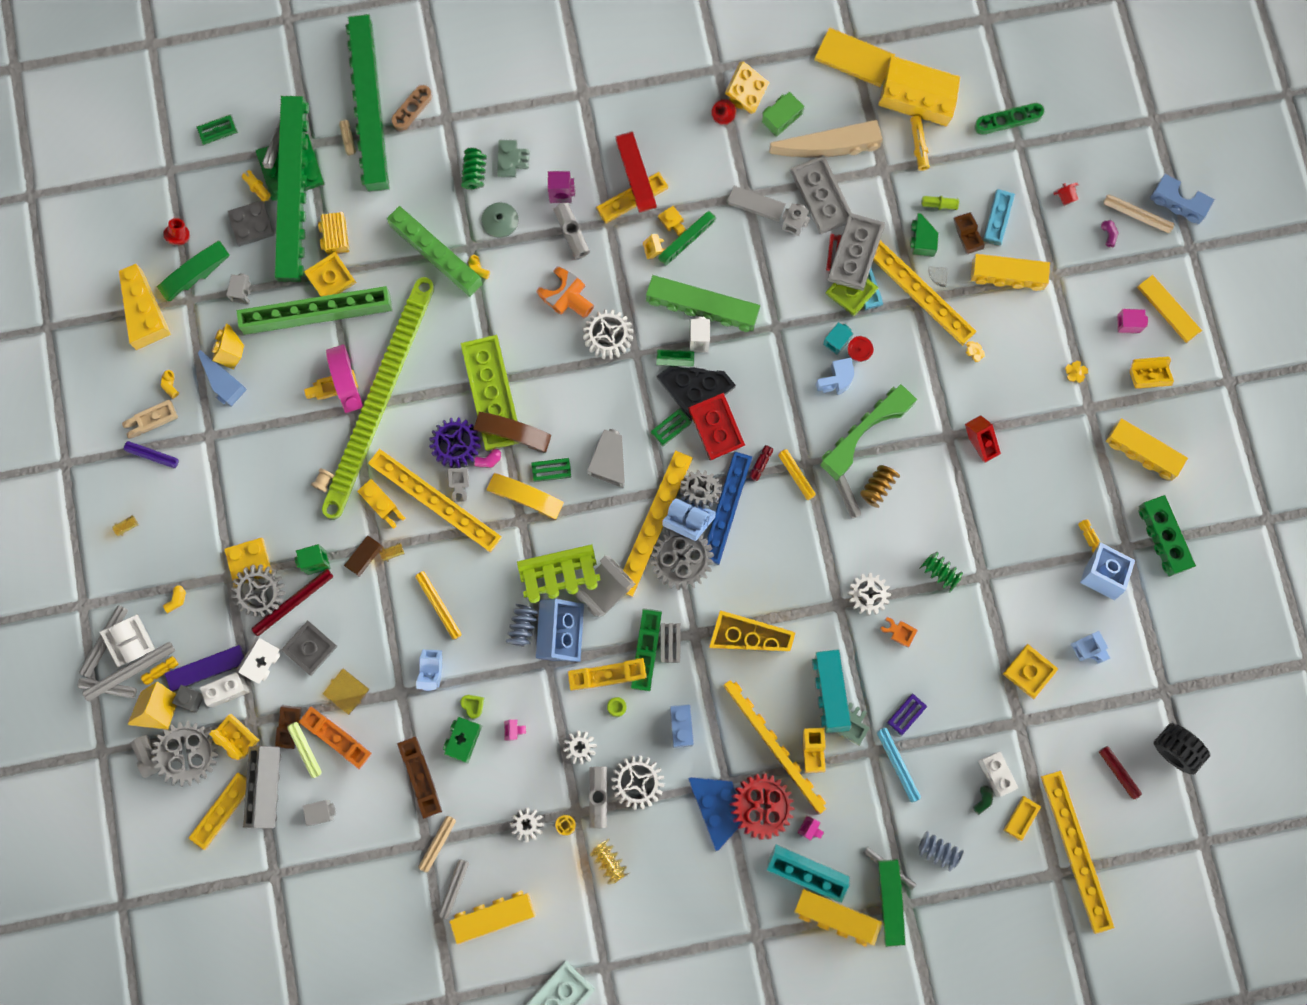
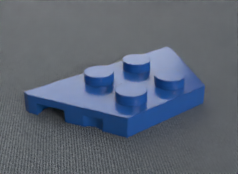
M690 777L688 780L715 851H718L736 832L740 821H733L737 814H731L733 810H736L735 807L730 805V803L736 802L732 798V795H737L732 781Z

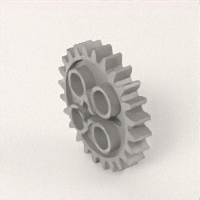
M671 530V536L668 537L664 534L665 540H658L660 546L653 547L657 552L651 554L656 559L651 561V564L656 566L653 568V571L658 573L657 578L659 580L662 579L664 585L668 583L671 589L676 585L677 590H680L681 585H683L685 590H687L689 584L695 588L694 582L697 581L702 584L700 578L707 579L708 577L705 572L712 571L708 566L714 564L713 560L709 559L714 557L713 552H709L712 550V547L707 545L708 540L706 538L703 539L702 534L694 541L679 533L674 534ZM680 543H685L683 549H677V546ZM694 554H700V557L697 560H692V556ZM668 558H673L671 564H665V561ZM682 569H688V572L685 575H680V571Z
M187 721L185 726L178 722V728L171 724V731L163 729L164 736L157 735V739L160 742L153 743V746L157 749L151 750V754L156 755L151 761L154 763L158 762L154 766V770L161 769L158 776L160 777L165 774V782L171 778L173 779L172 785L180 781V786L183 787L184 781H187L188 785L191 786L192 780L200 783V776L206 779V771L212 773L213 769L210 765H216L217 763L212 758L218 757V753L213 752L218 749V745H212L214 742L212 738L209 739L211 731L204 733L205 726L197 729V723L190 727L189 721ZM181 737H184L185 749L189 753L187 758L189 771H186L184 756L181 755ZM196 738L199 744L197 746H190L188 740ZM175 742L179 747L176 750H169L167 745ZM199 757L203 762L201 765L195 766L191 763V760ZM175 761L182 764V767L178 770H174L170 766Z

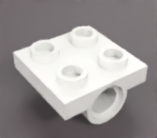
M138 614L100 631L117 667L155 650Z

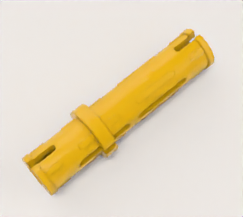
M913 116L910 118L915 146L914 155L917 158L918 170L925 171L930 166L922 117Z

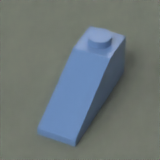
M199 350L198 355L213 391L217 394L215 398L222 404L227 402L230 406H233L247 389L216 362L212 361L204 352Z

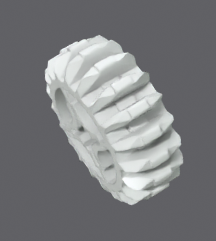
M605 309L603 311L604 314L601 315L597 311V317L591 315V321H586L587 327L583 328V332L586 334L583 335V339L587 340L585 346L590 347V353L595 351L596 357L601 353L602 359L609 355V358L612 360L613 354L619 358L620 351L625 354V347H631L629 342L633 341V336H631L633 329H630L632 325L631 322H627L626 316L621 318V312L615 315L612 309L610 314H607ZM607 322H612V323H615V324H617V325H615V326H610V325L607 324ZM601 325L602 330L597 333V336L593 337L594 330L597 326ZM605 329L609 334H611V339L610 337H608V335H605ZM623 332L622 340L616 345L615 338L619 336V333ZM607 343L610 347H604L599 344Z
M639 755V761H635V757L631 756V763L625 758L624 763L626 765L624 767L618 763L617 766L621 771H613L614 774L618 775V778H611V781L617 782V785H613L611 788L619 790L614 796L618 797L620 794L622 796L619 803L627 800L625 805L627 808L630 806V803H634V810L637 809V804H641V809H645V802L651 807L650 799L652 798L657 802L658 798L654 795L656 793L662 795L663 792L657 789L665 785L658 781L664 779L663 775L657 776V773L662 771L661 768L654 770L653 768L657 763L653 762L650 766L648 764L650 761L649 757H647L645 762H642V755ZM633 766H643L650 772L645 775H638ZM628 770L631 781L622 788L621 779L625 771ZM632 773H634L635 777H637L638 779H643L647 777L643 780L644 783H641L643 785V792L640 788H638V786H632L628 788L632 785V782H634V777ZM654 777V789L648 795L644 785L649 779ZM636 789L640 792L643 799H632L625 793Z

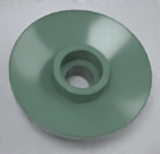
M494 203L484 210L482 226L493 237H507L518 226V214L507 203ZM498 215L503 216L500 220L496 219Z

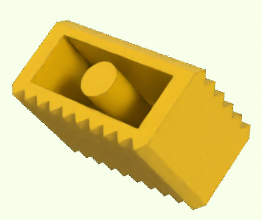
M343 212L321 214V221H318L319 231L323 233V238L320 239L321 249L325 250L327 255H331L334 252L337 254L350 252L346 218Z

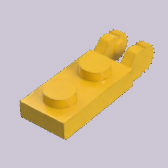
M372 479L357 491L393 529L397 527L396 523L388 517L393 511L400 520L406 519L393 501Z

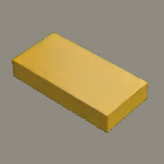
M1022 796L1003 831L1022 841L1041 806Z

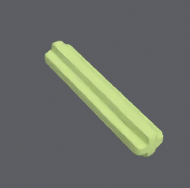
M298 723L290 724L287 729L311 778L321 775V770Z

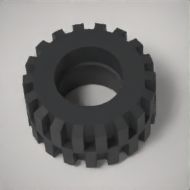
M1169 723L1154 741L1155 748L1165 760L1180 771L1190 775H1195L1210 757L1208 748L1197 736L1186 728L1174 723Z

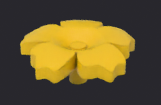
M967 342V356H972L975 362H979L985 357L979 343Z
M1078 360L1073 362L1072 365L1067 364L1065 367L1066 373L1069 374L1066 378L1072 382L1075 380L1078 383L1083 382L1085 375L1088 374V368L1081 366V361Z

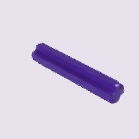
M127 441L123 448L126 452L171 468H176L179 460L175 457Z

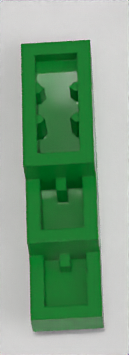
M217 241L186 261L164 279L157 288L166 301H172L183 290H189L199 279H206L230 254L223 244Z
M646 608L642 610L635 659L644 658L646 678L632 681L631 689L651 690L662 611Z
M899 860L878 861L884 944L886 947L906 945Z

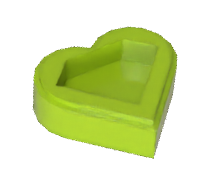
M465 695L461 698L460 704L470 718L477 719L482 714L485 698Z

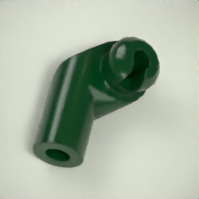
M983 785L979 791L982 799L973 807V810L978 815L983 813L993 803L994 792L988 785Z

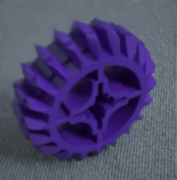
M450 417V423L443 420L444 426L441 427L437 424L438 431L432 430V434L435 437L429 438L430 442L433 443L429 445V448L433 450L431 454L437 456L436 461H442L443 466H446L449 462L450 468H453L454 464L457 465V468H461L460 463L463 462L467 466L466 460L474 461L472 454L478 456L479 453L475 449L481 448V445L477 443L481 441V438L477 436L479 432L473 430L474 425H468V420H464L461 423V419L458 417L456 422H454L453 418ZM451 430H456V432L452 435L446 434ZM464 432L470 436L469 446L462 441ZM441 440L448 444L446 454L440 449ZM458 440L459 444H454L453 446L451 442H456ZM458 451L464 452L459 456H454L455 453Z

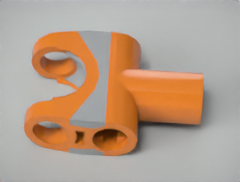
M557 266L553 272L562 282L560 288L549 291L539 287L536 290L537 294L558 314L562 315L570 307L585 319L594 308L591 302L580 295V292L585 288V284L569 271Z

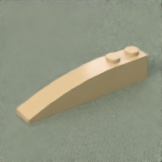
M873 120L771 142L769 152L776 155L806 158L832 157L847 154L856 155L861 151L877 150L880 148L883 139L878 121Z

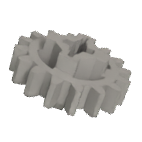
M697 470L696 474L691 471L689 476L685 475L683 481H681L680 494L683 495V501L688 500V504L691 505L693 503L696 508L698 505H701L702 509H705L706 505L711 508L713 503H718V499L721 496L722 485L718 484L719 479H713V473L707 475L706 470L703 474L699 470Z

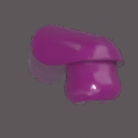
M1112 220L1103 221L1101 228L1103 231L1107 230L1108 232L1106 246L1113 248L1119 234Z

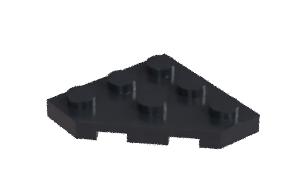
M669 366L657 375L659 382L691 421L693 419L688 407L722 393L726 395L736 388L735 383L726 372L720 370L711 371L695 367Z

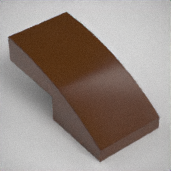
M969 212L954 217L955 227L966 254L984 249L985 244L978 232V225L972 213Z
M287 705L280 707L275 747L296 748L287 727L295 722L300 726L299 721L301 719L302 707Z

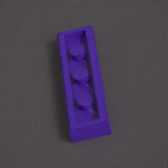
M237 645L166 672L165 676L169 689L174 692L179 690L181 685L187 687L239 667L244 658L241 646Z

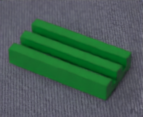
M231 114L196 127L203 145L238 133ZM230 122L229 124L219 127V125ZM210 128H213L212 130H209V131H206V132L202 133V131H205V130H208V129H210Z
M658 349L656 365L694 367V351Z
M679 408L655 427L651 434L655 436V439L663 447L691 425L692 422ZM679 414L682 416L661 434L657 433ZM684 420L686 421L683 425H681L678 429H676V430H675L673 433H671L668 437H666L664 440L662 439L666 434H668L671 430H673V429H674L676 426H678L681 422H683Z
M569 458L531 462L534 482L572 478ZM566 464V466L536 469V467ZM567 470V473L537 477L539 473Z

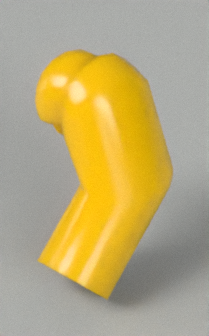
M471 255L468 260V266L481 278L488 280L490 271L481 268L477 255Z
M166 370L162 374L160 385L174 399L179 395V392L173 387L174 373L171 370Z
M177 585L173 588L172 600L163 605L166 613L184 604L186 592L182 586Z

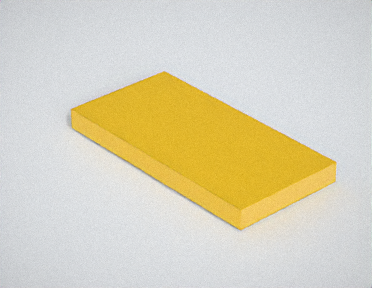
M829 27L816 54L815 61L881 88L886 77L890 58L896 54Z

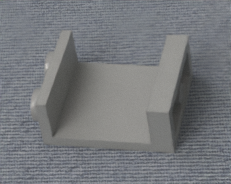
M604 556L600 560L601 564L594 570L595 575L599 574L601 579L597 581V587L589 590L586 588V584L579 585L578 592L575 593V596L581 602L584 601L589 606L587 609L594 616H604L635 585L633 580L610 556Z

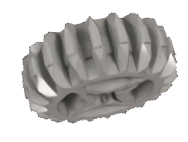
M262 564L258 566V570H256L255 565H251L250 570L245 567L243 569L244 574L239 572L237 574L239 579L233 580V583L238 586L231 587L232 591H237L231 597L238 598L234 604L238 605L241 603L242 606L239 610L242 611L246 608V615L253 611V616L257 617L260 611L261 616L264 617L266 611L272 614V608L276 610L279 608L276 602H283V599L279 596H284L285 591L279 589L284 588L285 584H278L282 577H274L277 574L276 570L270 574L271 567L269 566L265 571H263ZM253 576L264 577L269 582L261 583L257 578L254 579ZM246 579H248L250 591L244 595L243 585ZM265 587L261 592L262 595L260 593L252 594L256 588ZM273 587V598L269 603L266 591ZM256 599L259 601V603H262L263 605H254L250 603L248 600Z

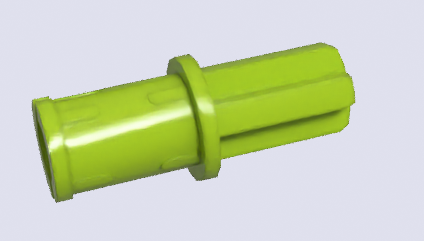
M942 195L939 197L923 196L921 205L923 207L938 208V210H958L959 198H944Z

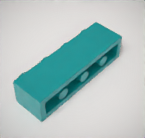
M840 650L816 652L815 658L812 659L813 670L817 671L815 687L820 691L817 701L818 707L822 708L823 715L820 716L821 727H825L826 733L849 731L851 721Z
M775 844L767 862V871L842 903L850 886V876Z

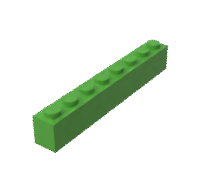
M387 286L236 311L238 327L244 335L389 312L392 311L390 292Z

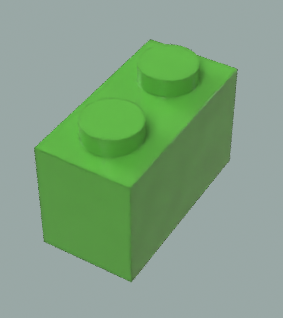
M789 91L786 95L782 94L772 107L768 106L763 111L762 123L777 137L803 115L805 106Z

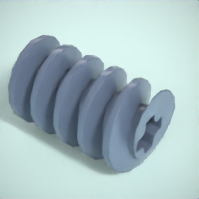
M515 604L519 608L514 609L513 612L518 616L511 618L516 624H510L509 627L514 631L508 632V636L512 639H507L506 642L524 647L526 644H531L526 637L533 636V634L528 632V629L535 628L530 622L537 620L532 617V614H538V611L529 606Z
M926 831L918 846V849H920L919 856L926 852L927 860L932 856L934 857V864L941 860V867L943 868L948 864V871L950 872L960 862L964 850L958 852V847L954 846L951 848V843L949 842L943 845V839L940 838L936 841V835L929 837V832Z

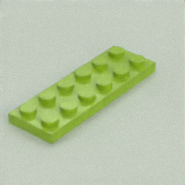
M498 335L461 343L477 416L480 411L518 421ZM481 433L486 451L519 444L493 434L490 436Z

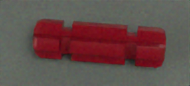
M765 445L762 449V454L759 455L754 469H752L749 475L752 480H759L761 472H763L769 457L773 453V448Z

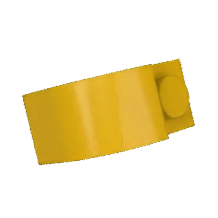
M806 728L803 730L802 737L805 773H824L826 771L824 728Z

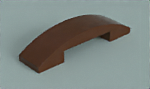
M480 411L473 429L490 436L493 434L527 445L528 448L543 453L547 452L551 439V434L530 425Z
M415 736L397 743L412 782L423 819L441 813L442 808L417 737Z

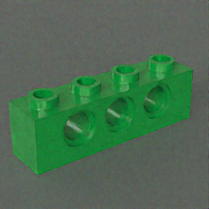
M1166 495L1139 505V515L1146 523L1148 536L1153 539L1155 544L1154 550L1162 560L1163 571L1170 577L1196 567ZM1154 515L1160 517L1161 523L1155 521ZM1162 532L1168 535V541L1163 539ZM1170 550L1176 553V559L1170 556Z

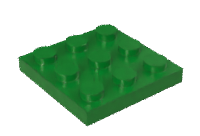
M308 133L305 134V139H308V150H305L308 165L307 168H304V175L307 176V186H304V191L325 185ZM267 146L255 151L273 202L277 200L279 153L273 168H265L262 162L269 147Z

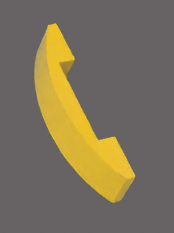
M497 473L493 474L486 489L498 496L506 497L537 510L540 514L555 520L564 504L561 500L541 490Z
M644 658L593 668L568 671L570 690L596 688L645 679Z

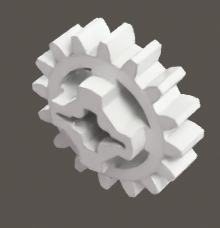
M869 573L868 577L861 574V580L856 577L854 579L856 585H850L853 591H849L848 595L853 596V598L849 602L855 603L853 609L860 608V614L866 611L867 616H869L871 611H873L876 615L879 613L878 608L883 611L885 609L883 604H889L890 601L886 598L890 597L891 593L886 591L890 586H884L886 580L880 581V575L873 578L872 573ZM866 582L865 588L858 590V587ZM874 583L878 585L881 590H878L874 586ZM868 590H870L871 594H874L871 598L865 594ZM858 598L861 599V600L865 603V605H863V604L858 600ZM881 599L878 605L873 606L874 600Z

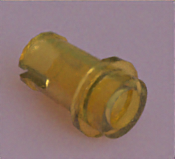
M131 515L119 523L115 522L112 529L117 536H124L125 532L139 526V523L134 515Z
M401 542L385 549L382 547V550L379 551L382 561L389 562V559L405 554Z

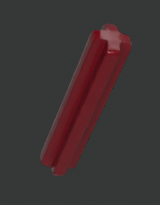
M1108 746L1102 748L1099 754L1133 800L1139 798L1142 792Z

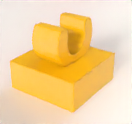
M651 234L642 242L647 259H654L666 249L661 248L664 240L659 239L658 234Z

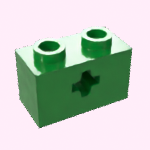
M319 544L296 550L297 556L294 557L296 566L307 575L331 569L327 552Z
M461 717L454 720L450 731H452L451 737L446 739L443 746L444 754L469 763L482 725ZM464 734L466 742H461L459 745L457 737H461Z

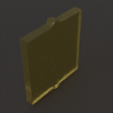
M343 668L335 679H331V684L323 692V695L350 715L356 706L362 703L361 700L370 689Z

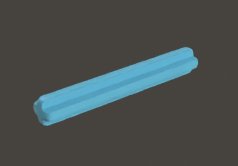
M887 728L877 731V735L910 802L920 800L921 796Z

